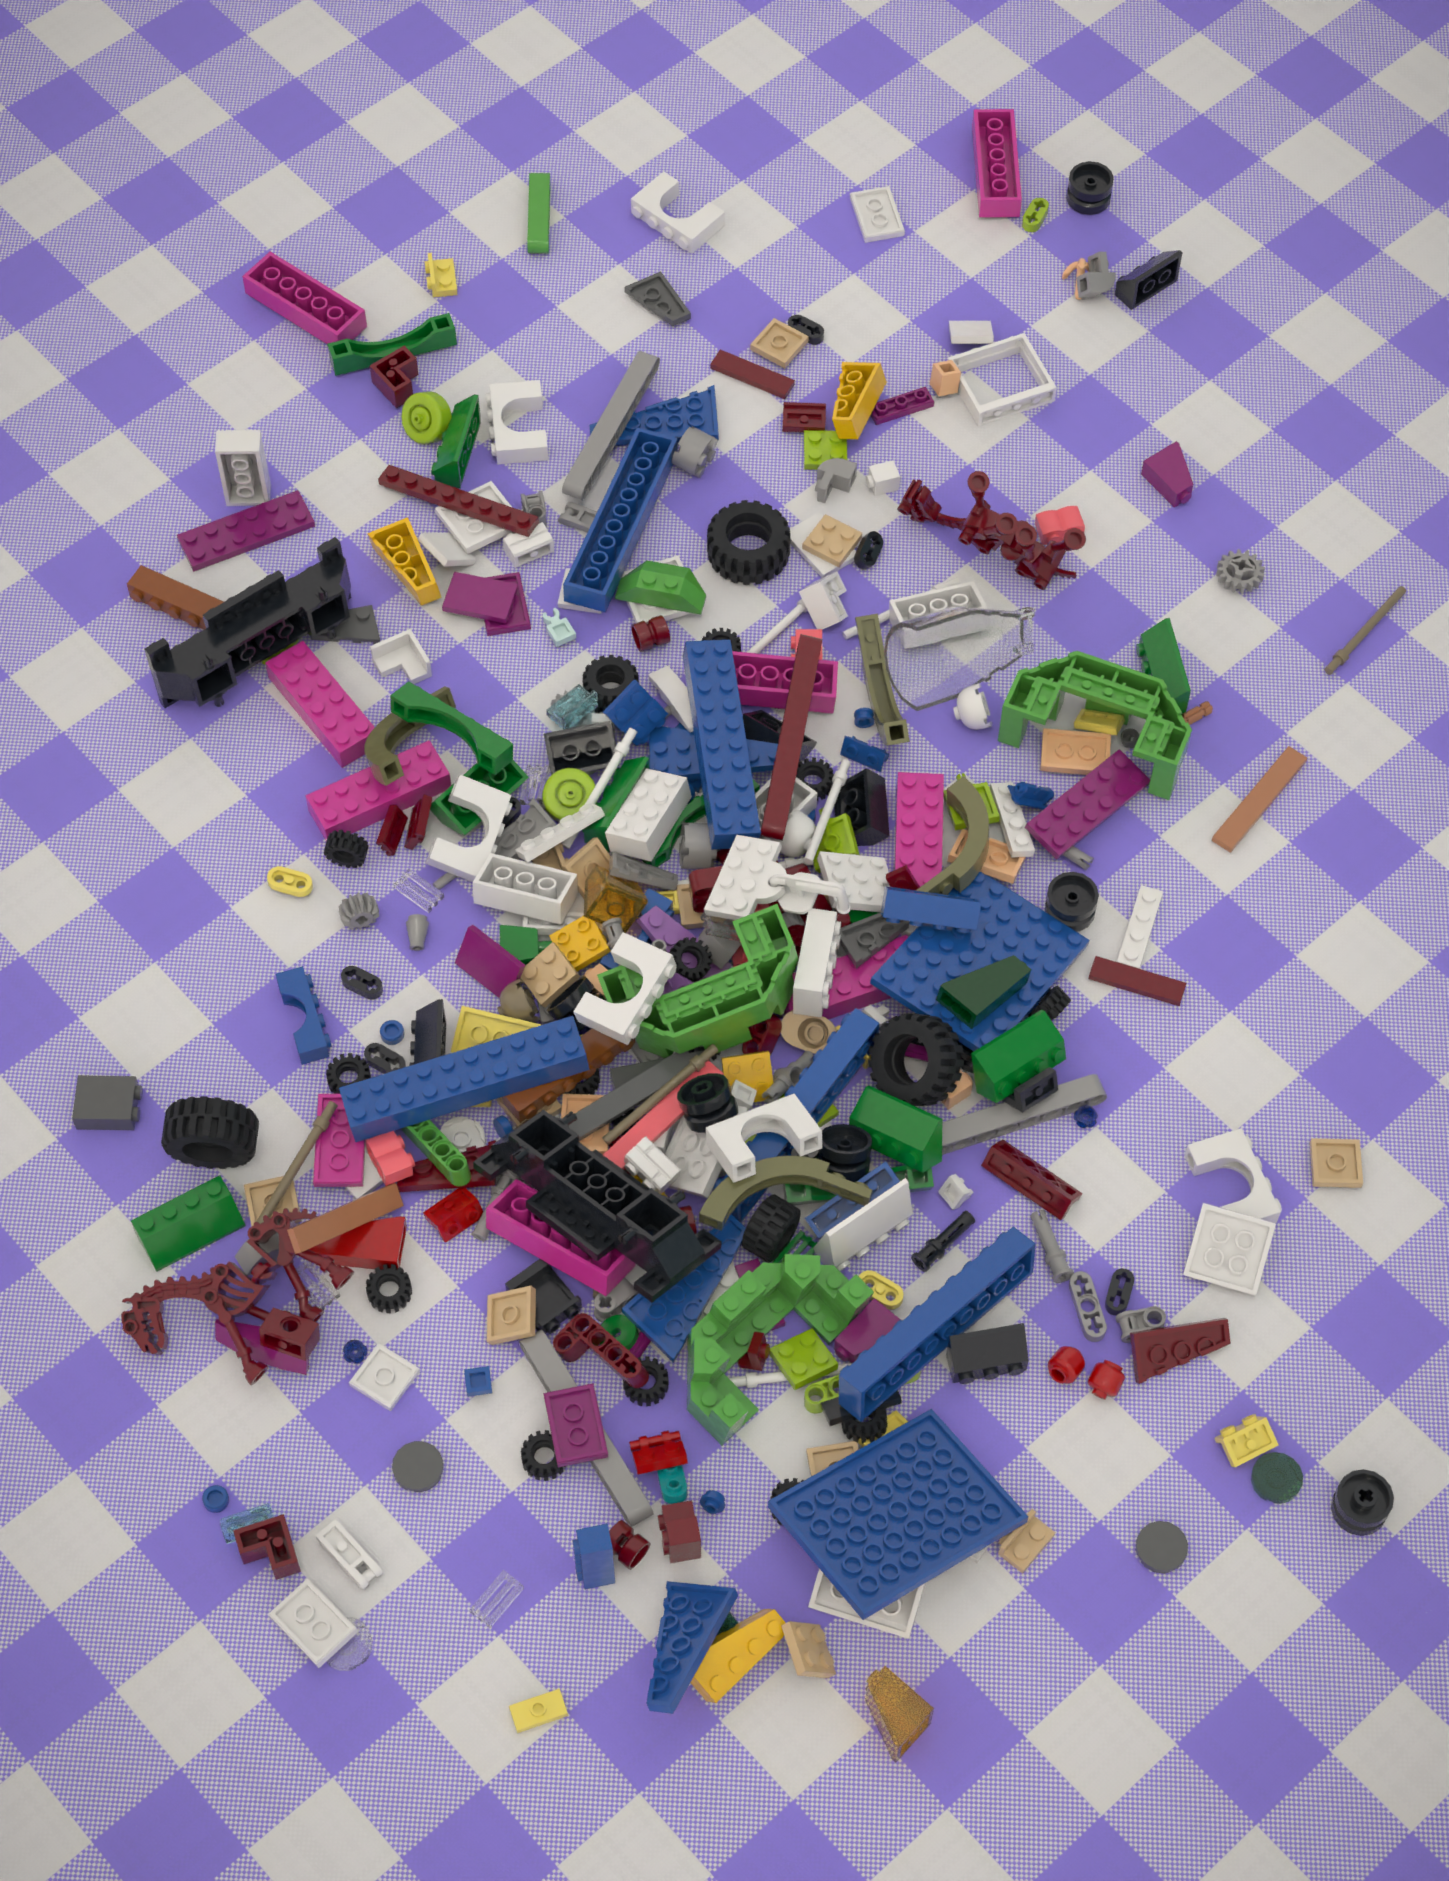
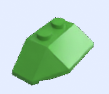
M646 560L620 579L615 599L701 615L706 600V593L690 568Z

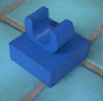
M489 1366L464 1369L467 1397L493 1393Z

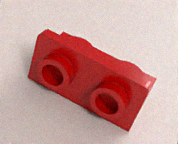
M458 1188L424 1211L423 1214L425 1219L438 1230L442 1240L448 1242L477 1222L483 1210L478 1199L468 1189Z

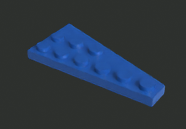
M715 385L707 387V390L698 393L694 391L689 393L687 397L681 399L675 397L647 406L643 411L636 413L634 411L615 446L629 445L636 428L678 438L679 442L686 430L693 426L719 440ZM597 422L589 425L590 435L593 429L595 428Z
M664 726L655 728L650 733L649 739L650 769L687 777V780L701 779L694 731L690 733L688 730ZM746 739L751 773L773 771L778 744Z
M732 1214L727 1219L722 1231L713 1228L709 1232L722 1241L720 1250L653 1303L639 1293L622 1308V1313L673 1363L686 1343L691 1329L698 1322L742 1245V1238L746 1227Z
M667 1581V1598H664L663 1602L664 1615L660 1620L656 1643L657 1657L653 1661L654 1674L653 1678L650 1679L646 1702L649 1711L674 1713L738 1597L736 1588Z

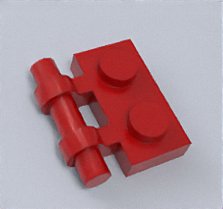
M669 1430L661 1432V1435L648 1438L645 1435L638 1437L639 1440L629 1442L638 1475L688 1464L687 1454L679 1431L669 1433Z

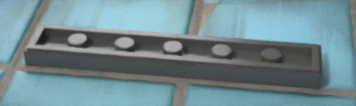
M688 1051L681 1054L675 1052L575 1113L577 1120L571 1123L569 1128L579 1135V1141L646 1101L685 1068L693 1057Z

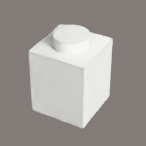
M894 460L869 466L866 483L868 488H872L874 496L899 490L900 475Z

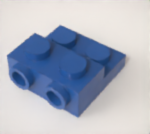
M633 680L603 711L624 736L629 728L637 731L631 742L636 746L645 744L650 739V733L655 728H660L665 724V717L668 715L665 709L636 680Z

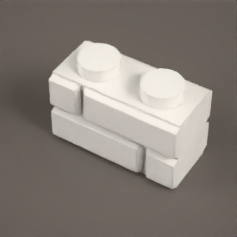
M541 522L529 537L515 532L509 533L503 538V547L507 557L514 568L554 552V541L544 523Z
M644 1137L633 1147L624 1158L626 1163L624 1165L625 1169L632 1176L637 1174L643 1180L642 1184L649 1189L652 1188L660 1195L680 1176L681 1170L647 1137Z

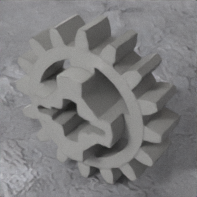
M1237 549L1236 554L1230 550L1228 556L1223 554L1221 561H1218L1216 576H1219L1218 582H1225V589L1232 587L1233 593L1236 589H1239L1241 594L1244 593V589L1252 592L1253 587L1259 588L1260 582H1263L1265 567L1262 566L1263 561H1256L1257 555L1250 556L1248 550L1245 553H1241V550Z

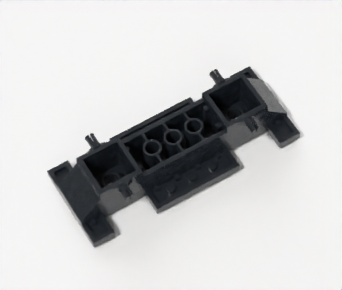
M334 537L317 547L320 562L308 567L295 577L289 578L286 582L284 575L278 570L273 574L267 575L256 584L247 587L239 594L228 598L215 608H211L203 614L206 629L194 634L191 638L174 646L171 650L169 643L164 638L153 642L145 648L148 664L162 706L167 708L179 700L195 701L200 707L214 700L215 706L220 707L221 704H224L223 694L237 685L236 676L303 636L309 634L314 639L323 633H327L328 639L336 638L335 627L350 618L347 602L351 598V583L340 541Z
M542 1110L533 1118L524 1121L491 1145L489 1151L473 1162V1169L489 1181H492L509 1169L539 1192L526 1201V1208L594 1260L599 1261L615 1248L645 1270L647 1273L634 1282V1290L651 1303L721 1249L722 1241L704 1228L697 1234H694L688 1223V1214L677 1206L679 1202L685 1199L683 1191L678 1190L670 1197L660 1195L652 1188L649 1189L596 1149L592 1152L579 1142V1135L569 1128V1125L577 1120L576 1114L572 1111L563 1118H558Z

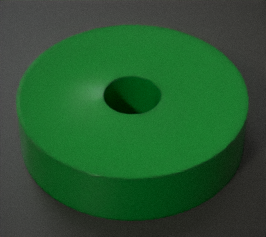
M625 1315L611 1316L601 1324L607 1332L628 1350L634 1346L638 1339L637 1327Z

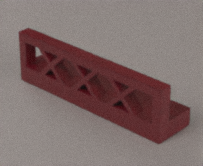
M1003 1139L991 1146L981 1164L983 1168L1059 1220L1065 1218L1072 1204L1078 1201L1083 1194Z

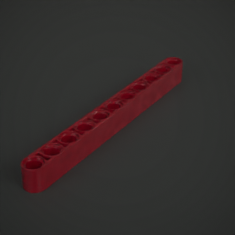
M800 634L760 836L781 841L784 838L823 639Z

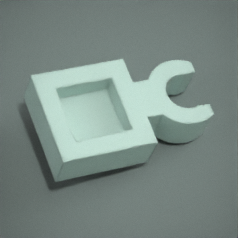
M553 608L554 617H548L545 612L543 613V621L547 625L546 631L556 647L576 639V632L565 617L560 620L557 608Z

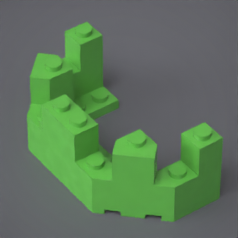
M1080 651L1068 653L1067 657L1061 659L1054 658L1039 663V666L1029 670L1024 668L1018 671L1002 707L998 735L999 742L1019 748L1027 731L1028 720L1042 725H1046L1048 719L1056 721L1064 702L1065 692L1086 699L1085 709L1124 715V725L1128 724L1131 715L1146 719L1132 756L1154 763L1148 793L1170 800L1177 783L1181 764L1188 749L1192 729L1182 717V711L1175 699L1171 698L1163 679Z
M778 904L732 921L748 962L664 994L658 999L656 998L648 1018L643 1019L639 1032L635 1037L640 1049L663 1058L669 1057L674 1052L681 1054L701 1045L706 1050L710 1045L714 1044L718 1052L751 1040L752 1037L748 1027L770 1019L773 1013L782 1016L793 994L794 979L792 974L799 958ZM622 965L597 975L607 1002L615 1004L624 1003L634 998L639 993L643 984V977L639 973Z
M784 1254L781 1263L763 1262L753 1272L748 1270L712 1304L710 1312L690 1331L687 1339V1411L723 1446L759 1411L725 1375L747 1353L754 1332H761L766 1336L783 1318L794 1310L829 1345L868 1305L874 1291L857 1274L848 1280L834 1265H820V1255Z

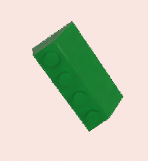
M476 394L455 404L448 428L442 434L443 444L438 446L437 462H434L432 465L431 474L434 475L435 481L455 488H461L481 424L479 395Z
M1165 618L1141 634L1139 644H1136L1137 656L1142 659V673L1163 679L1167 685V691L1171 698L1175 699L1183 714L1187 711L1191 689L1170 618Z
M644 756L625 760L621 768L618 767L613 775V782L605 787L603 799L600 803L597 802L596 804L602 808L605 816L582 829L584 843L587 844L592 838H598L607 852H610L605 832L645 769H649L648 757Z
M514 760L496 775L477 763L463 774L465 777L508 794L513 793L529 778ZM453 783L431 803L430 810L442 824L465 836L482 820L472 810L448 801L454 786Z
M1044 1010L1038 1011L971 1053L976 1092L998 1103L1014 1093L1013 1089L1045 1069L1053 1068L1066 1060L1064 1039Z
M865 1087L849 1117V1125L860 1127L870 1134L873 1150L922 1173L942 1162V1118L874 1087Z
M220 1175L131 1220L135 1234L156 1272L246 1226L230 1191Z

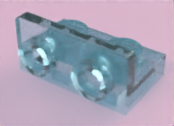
M578 684L548 708L546 715L563 730L569 729L571 726L574 727L580 722L582 717L596 709L598 694L594 690L589 693Z
M267 1503L221 1518L220 1526L226 1543L229 1544L236 1541L233 1530L273 1518L274 1516L270 1504Z

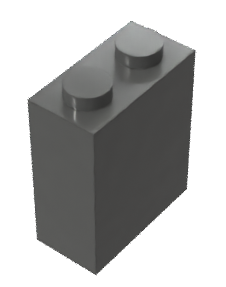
M78 1075L72 1115L76 1129L134 1130L135 1121L140 1119V1108L137 1107L138 1100L142 1099L143 1094L142 1085L138 1084L136 1076Z

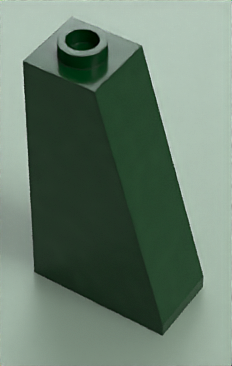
M1013 955L943 983L940 986L936 1001L970 1029H973L1027 984L1032 969Z

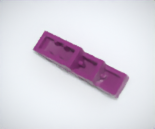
M216 1319V1341L237 1352L225 1325L219 1319ZM235 1322L246 1346L251 1347L253 1352L250 1354L251 1359L282 1370L307 1375L309 1357L304 1361L261 1346L259 1334L261 1326Z

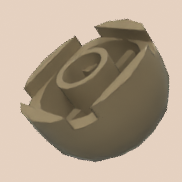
M521 978L505 986L499 997L501 1006L497 1007L500 1015L533 1023L541 1021L540 1017L535 1016L539 1011L529 989L523 990L521 984L524 983Z

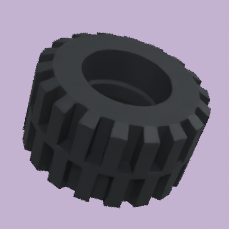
M603 655L599 657V660H592L591 665L588 664L585 667V672L582 675L584 700L587 701L590 709L594 708L598 714L600 712L603 713L633 680L639 683V675L636 672L635 665H631V661L628 659L624 661L623 657L619 655L617 658L614 655H609V657L605 658ZM609 682L620 684V686L612 689L602 687L603 684Z
M775 1194L770 1195L759 1205L748 1222L742 1238V1247L767 1263L772 1262L792 1239L800 1221L801 1210Z

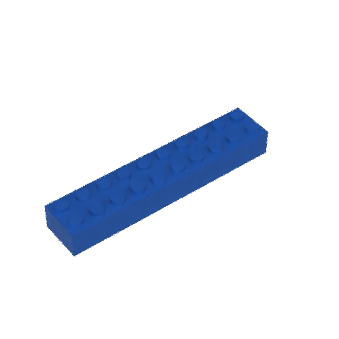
M636 428L563 583L564 602L606 613L673 467L672 458L674 452H678V438Z
M731 640L686 641L683 663L711 850L731 849L736 835L760 838L761 835Z
M857 1008L851 1014L847 1013L844 1016L839 1030L831 1033L826 1047L823 1050L819 1049L812 1065L809 1068L803 1069L798 1083L795 1087L793 1085L790 1086L784 1096L795 1094L816 1123L821 1120L864 1064L865 1059L863 1057L866 1054L870 1056V1046L874 1045L872 1039L876 1033H879V1022ZM774 1132L757 1133L752 1142L748 1141L746 1143L755 1156V1162L777 1156H791V1151L794 1148L787 1138ZM726 1174V1176H725L723 1179H722V1178H719V1179L717 1180V1182H716L715 1185L713 1186V1190H714L723 1180H725V1179L728 1177V1174ZM768 1188L762 1189L746 1198L731 1214L742 1223Z
M570 1016L340 1087L339 1090L354 1140L359 1142L590 1069L574 1017Z
M1014 1226L1007 1232H1002L990 1247L986 1246L983 1248L977 1258L973 1261H968L956 1276L949 1277L943 1287L938 1291H933L922 1305L915 1306L909 1316L904 1320H899L888 1334L880 1336L875 1345L868 1351L864 1350L861 1352L854 1363L850 1366H845L840 1371L839 1405L862 1422L948 1347L949 1336L963 1334L1033 1273L1036 1243Z

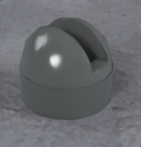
M1126 729L1121 733V742L1126 748H1134L1139 738V733L1135 729Z

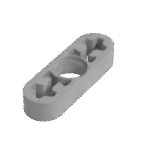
M1075 1272L1070 1278L1069 1290L1082 1332L1087 1340L1098 1342L1104 1338L1107 1325L1092 1278L1086 1272ZM1077 1280H1080L1081 1283H1085V1294L1081 1295L1082 1291L1080 1286L1076 1285ZM1089 1301L1093 1303L1095 1309L1091 1312H1086L1081 1308V1303ZM1092 1318H1094L1095 1327L1100 1328L1098 1333L1090 1330Z

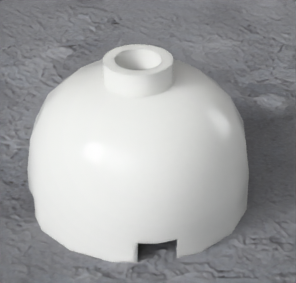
M980 683L964 688L957 697V706L953 707L956 719H961L966 727L974 730L992 727V721L987 723V715L990 716V711L985 694L978 691V688L981 687Z
M796 810L790 813L793 817L789 821L787 820L783 841L772 840L780 842L782 847L780 853L788 857L804 855L808 850L816 829L813 820L803 812Z

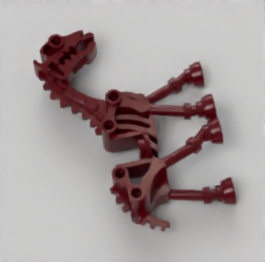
M982 471L971 473L967 480L968 487L976 501L967 518H957L941 514V505L935 502L931 495L932 492L925 485L921 486V480H912L897 508L900 513L911 515L910 519L922 523L924 521H936L938 524L952 529L958 528L962 531L958 540L965 545L972 543L983 554L988 555L991 550L996 551L1001 545V555L1006 560H1015L1014 563L1017 564L1015 572L1023 577L1035 580L1034 585L1041 590L1046 589L1053 575H1059L1062 578L1067 577L1068 579L1071 577L1075 579L1077 576L1076 572L1059 569L1058 566L1066 551L1079 550L1085 545L1086 536L1084 532L1077 528H1071L1065 533L1062 542L1050 540L1047 546L1040 544L1036 541L1037 532L1035 528L1028 522L1023 520L1017 521L1016 517L1011 513L999 514L990 509L991 506L984 500L985 491L988 489L990 481L988 476Z
M284 1208L283 1213L273 1211L271 1218L264 1215L263 1223L254 1222V1226L248 1230V1237L250 1239L247 1243L268 1261L265 1264L260 1262L251 1271L252 1279L235 1263L229 1261L226 1265L217 1264L215 1267L210 1268L211 1274L209 1275L203 1272L200 1279L192 1275L191 1281H187L184 1276H181L179 1281H174L172 1277H168L164 1283L155 1280L154 1286H143V1293H134L131 1298L122 1300L123 1303H132L133 1305L130 1311H123L121 1313L123 1331L132 1336L143 1352L162 1355L163 1352L160 1348L167 1349L168 1335L165 1333L162 1319L163 1301L173 1298H191L203 1301L209 1310L218 1314L219 1321L225 1325L237 1349V1358H241L243 1372L246 1374L245 1378L250 1385H253L265 1374L268 1366L262 1362L256 1363L251 1359L250 1354L253 1353L251 1347L246 1346L234 1321L235 1317L244 1314H250L265 1321L270 1312L255 1306L270 1287V1285L262 1284L268 1280H274L277 1275L275 1270L283 1266L296 1291L294 1296L295 1300H298L299 1316L317 1322L323 1315L324 1310L317 1306L312 1307L309 1304L308 1297L311 1296L310 1291L306 1290L293 1265V1258L298 1255L320 1266V1270L324 1273L328 1271L330 1273L329 1277L332 1278L331 1282L336 1290L342 1288L349 1281L354 1271L346 1266L335 1265L331 1257L325 1258L309 1249L295 1254L287 1230L297 1226L295 1220L313 1219L317 1217V1212L313 1211L309 1214L307 1209L299 1212L298 1208H294L292 1212H289L287 1208ZM276 1233L279 1235L277 1261L259 1245L267 1243ZM238 1275L244 1282L238 1280L235 1276ZM231 1282L232 1284H235L246 1289H253L254 1292L247 1293L238 1291L231 1287L229 1283ZM226 1291L230 1294L246 1298L248 1300L231 1298L226 1295ZM154 1334L158 1336L157 1344L154 1343Z

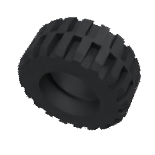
M742 500L738 504L736 502L729 504L728 508L723 507L719 510L718 514L716 513L712 517L711 523L708 525V560L712 564V568L717 573L720 572L721 577L725 579L730 578L731 582L736 584L738 582H743V585H750V583L761 584L763 580L769 581L773 579L774 574L778 575L783 571V567L787 565L788 557L790 556V528L786 518L782 517V513L777 509L773 510L771 505L766 503L763 505L760 504V501L755 500L754 502ZM751 535L763 539L766 544L758 549L745 550L734 546L730 542L740 536Z
M907 1013L889 1019V1023H884L879 1028L881 1032L874 1035L872 1039L874 1045L870 1046L869 1049L871 1060H868V1064L873 1072L870 1073L872 1081L878 1083L876 1088L913 1106H931L937 1104L938 1101L945 1100L948 1097L947 1092L952 1093L957 1087L955 1082L960 1081L962 1076L960 1067H964V1060H961L963 1048L962 1045L957 1043L960 1040L957 1033L951 1032L953 1030L952 1027L936 1016ZM915 1038H918L926 1048L928 1064L922 1078L915 1083L906 1072L904 1057L909 1044Z
M208 1096L182 1098L177 1100V1102H173L165 1112L161 1144L167 1155H171V1158L180 1160L185 1164L189 1163L196 1167L202 1166L209 1169L236 1168L239 1165L247 1164L255 1156L259 1120L250 1108H246L245 1105L237 1104L232 1100H222L218 1097L208 1098Z

